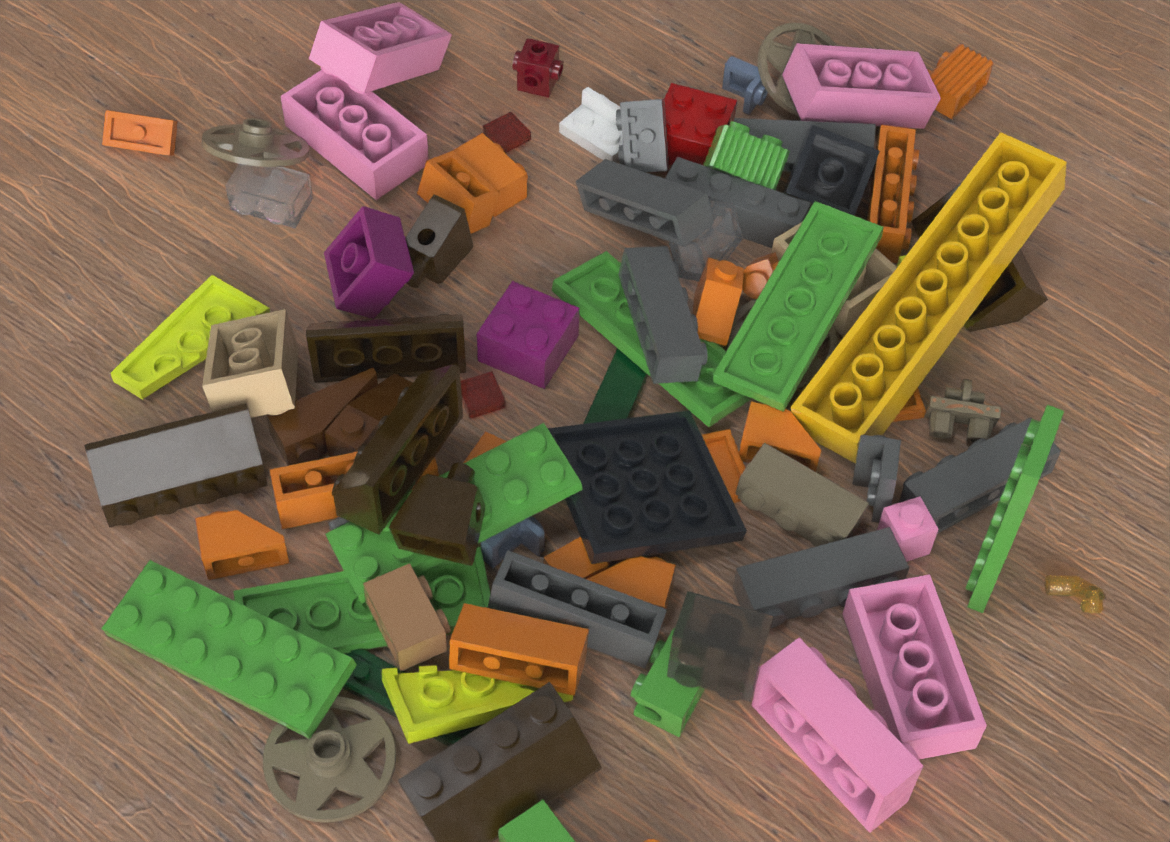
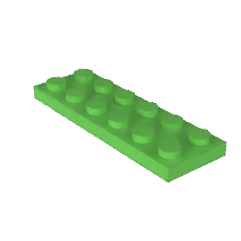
M815 201L713 374L714 383L784 412L881 240L883 226Z
M605 251L553 280L551 291L564 302L579 307V315L650 376L618 275L621 263ZM700 339L707 347V363L702 365L698 381L660 383L659 385L710 427L752 398L714 383L713 374L726 351L716 343Z
M1047 405L1041 421L1035 419L1030 421L965 590L973 592L967 606L970 609L981 613L984 612L1041 477L1064 410Z
M544 423L464 463L475 471L471 484L479 487L485 504V513L478 543L583 490L580 479ZM449 471L438 477L447 478ZM410 493L380 535L352 522H348L325 534L360 604L366 602L363 583L409 563L417 576L446 561L398 549L389 526Z
M477 547L472 566L446 560L417 575V577L423 575L430 586L433 598L429 601L434 610L441 609L447 618L451 632L446 635L453 633L464 603L488 607L491 593L481 547ZM344 571L233 591L236 602L343 654L351 653V650L356 649L368 650L387 646L366 602L360 604Z
M151 560L146 564L101 628L107 636L309 739L357 666L353 658Z

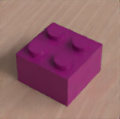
M362 206L324 251L336 309L374 319L390 303L391 299L404 284L411 279L414 274L413 265L400 217Z
M512 281L476 333L478 361L545 389L579 336L580 308Z

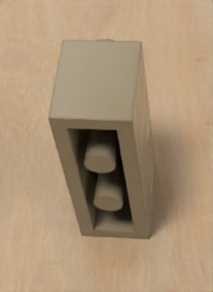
M766 443L762 445L741 474L736 489L738 499L745 506L752 510H759L774 519L783 529L794 531L808 539L815 547L852 537L869 505L868 502Z

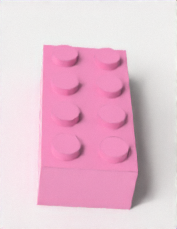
M397 2L321 21L309 59L321 66L320 68L323 72L337 76L348 83V87L358 93H367L439 70L452 34L402 3Z
M796 43L782 74L801 121L876 124L875 127L888 125L924 129L941 99L919 52Z
M320 70L281 95L285 126L298 137L305 140L309 146L375 200H378L423 169L426 161L429 160L427 134L372 91L367 93L355 92L342 79Z
M924 575L849 589L842 614L874 709L884 718L888 730L900 742L909 744L917 753L919 760L975 749L987 725L931 576Z
M799 637L760 666L752 701L753 708L869 833L908 802L923 768L917 753L909 744L900 742L888 730L886 721L877 711L869 710L859 700L855 689L844 678L839 679L827 666L825 658L816 648H809Z

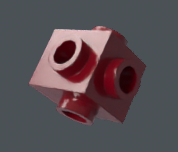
M529 38L526 39L522 50H517L513 59L512 68L514 71H517V91L547 98L550 97L556 81H559L562 76L564 61L559 60V45Z

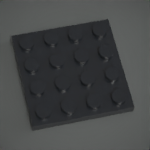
M690 410L548 428L582 484L583 490L565 498L591 564L743 541L747 530Z

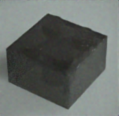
M687 591L672 636L667 677L675 679L676 682L686 687L695 688L699 686L716 691L720 696L729 700L742 699L751 702L760 666L764 659L773 616Z

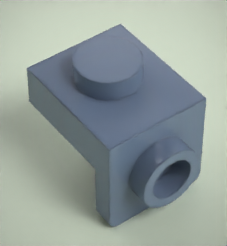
M733 56L725 63L722 89L745 98L743 112L750 115L756 105L761 106L764 103L768 92L761 81L757 66Z
M531 516L482 541L481 551L483 560L494 568L504 559L507 550L512 552L521 543L535 555L539 556L545 550V533L542 525Z

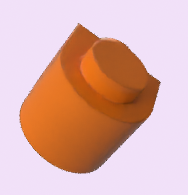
M776 252L754 259L744 269L742 290L750 298L758 299L778 265L779 260Z

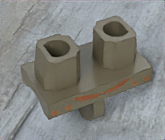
M963 379L960 389L946 387L944 398L931 396L929 404L926 405L924 417L929 418V436L942 439L951 438L954 422L968 424L966 441L973 444L979 439L984 438L988 440L990 438L992 429L1000 419L1001 407L984 405L985 393L971 391L972 380Z

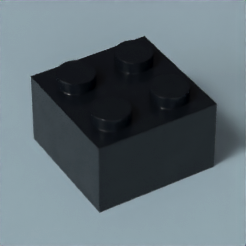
M812 125L807 130L783 193L810 202V208L816 201L855 216L880 151Z

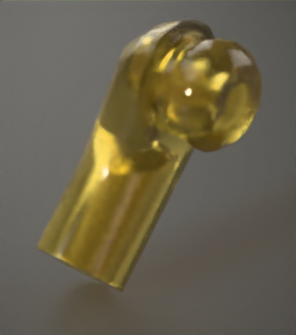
M1046 576V595L1082 598L1080 608L1083 612L1101 613L1103 611V599H1106L1100 587L1079 576Z

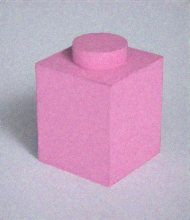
M920 496L883 508L877 530L891 528L906 562L929 555L939 530Z

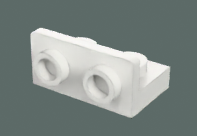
M586 87L582 91V104L559 123V133L598 158L617 162L619 160V145H623L622 131H618L616 126V110L620 109V106L610 101L606 96Z

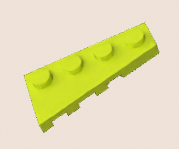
M211 275L111 372L113 382L143 400L206 359L211 325L269 313L270 308Z
M437 665L419 666V672L398 673L397 668L382 669V682L408 744L485 724L539 689L456 670L437 671ZM557 692L564 702L573 700V695Z

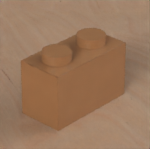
M410 563L363 583L366 604L400 672L447 651L446 634L451 632L447 618L441 609L434 610L429 601L433 598L426 578L423 575L417 577Z

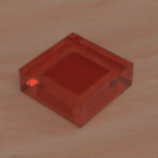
M512 112L483 125V134L493 143H498L505 153L531 140V131Z
M493 371L461 380L462 403L469 419L506 408L505 398Z

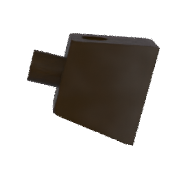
M435 194L431 197L405 238L414 271L411 279L406 284L413 288H418L425 278L437 284L443 283L471 251L473 242L465 209Z
M458 462L453 463L447 478L426 474L419 479L389 526L398 549L465 565H473L485 513V504L479 487L471 484L475 471L470 466Z

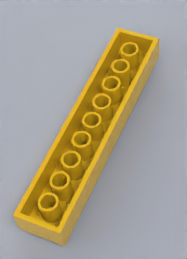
M999 133L791 406L792 414L815 442L856 463L860 436L884 434L1065 189L1066 161L1004 133Z

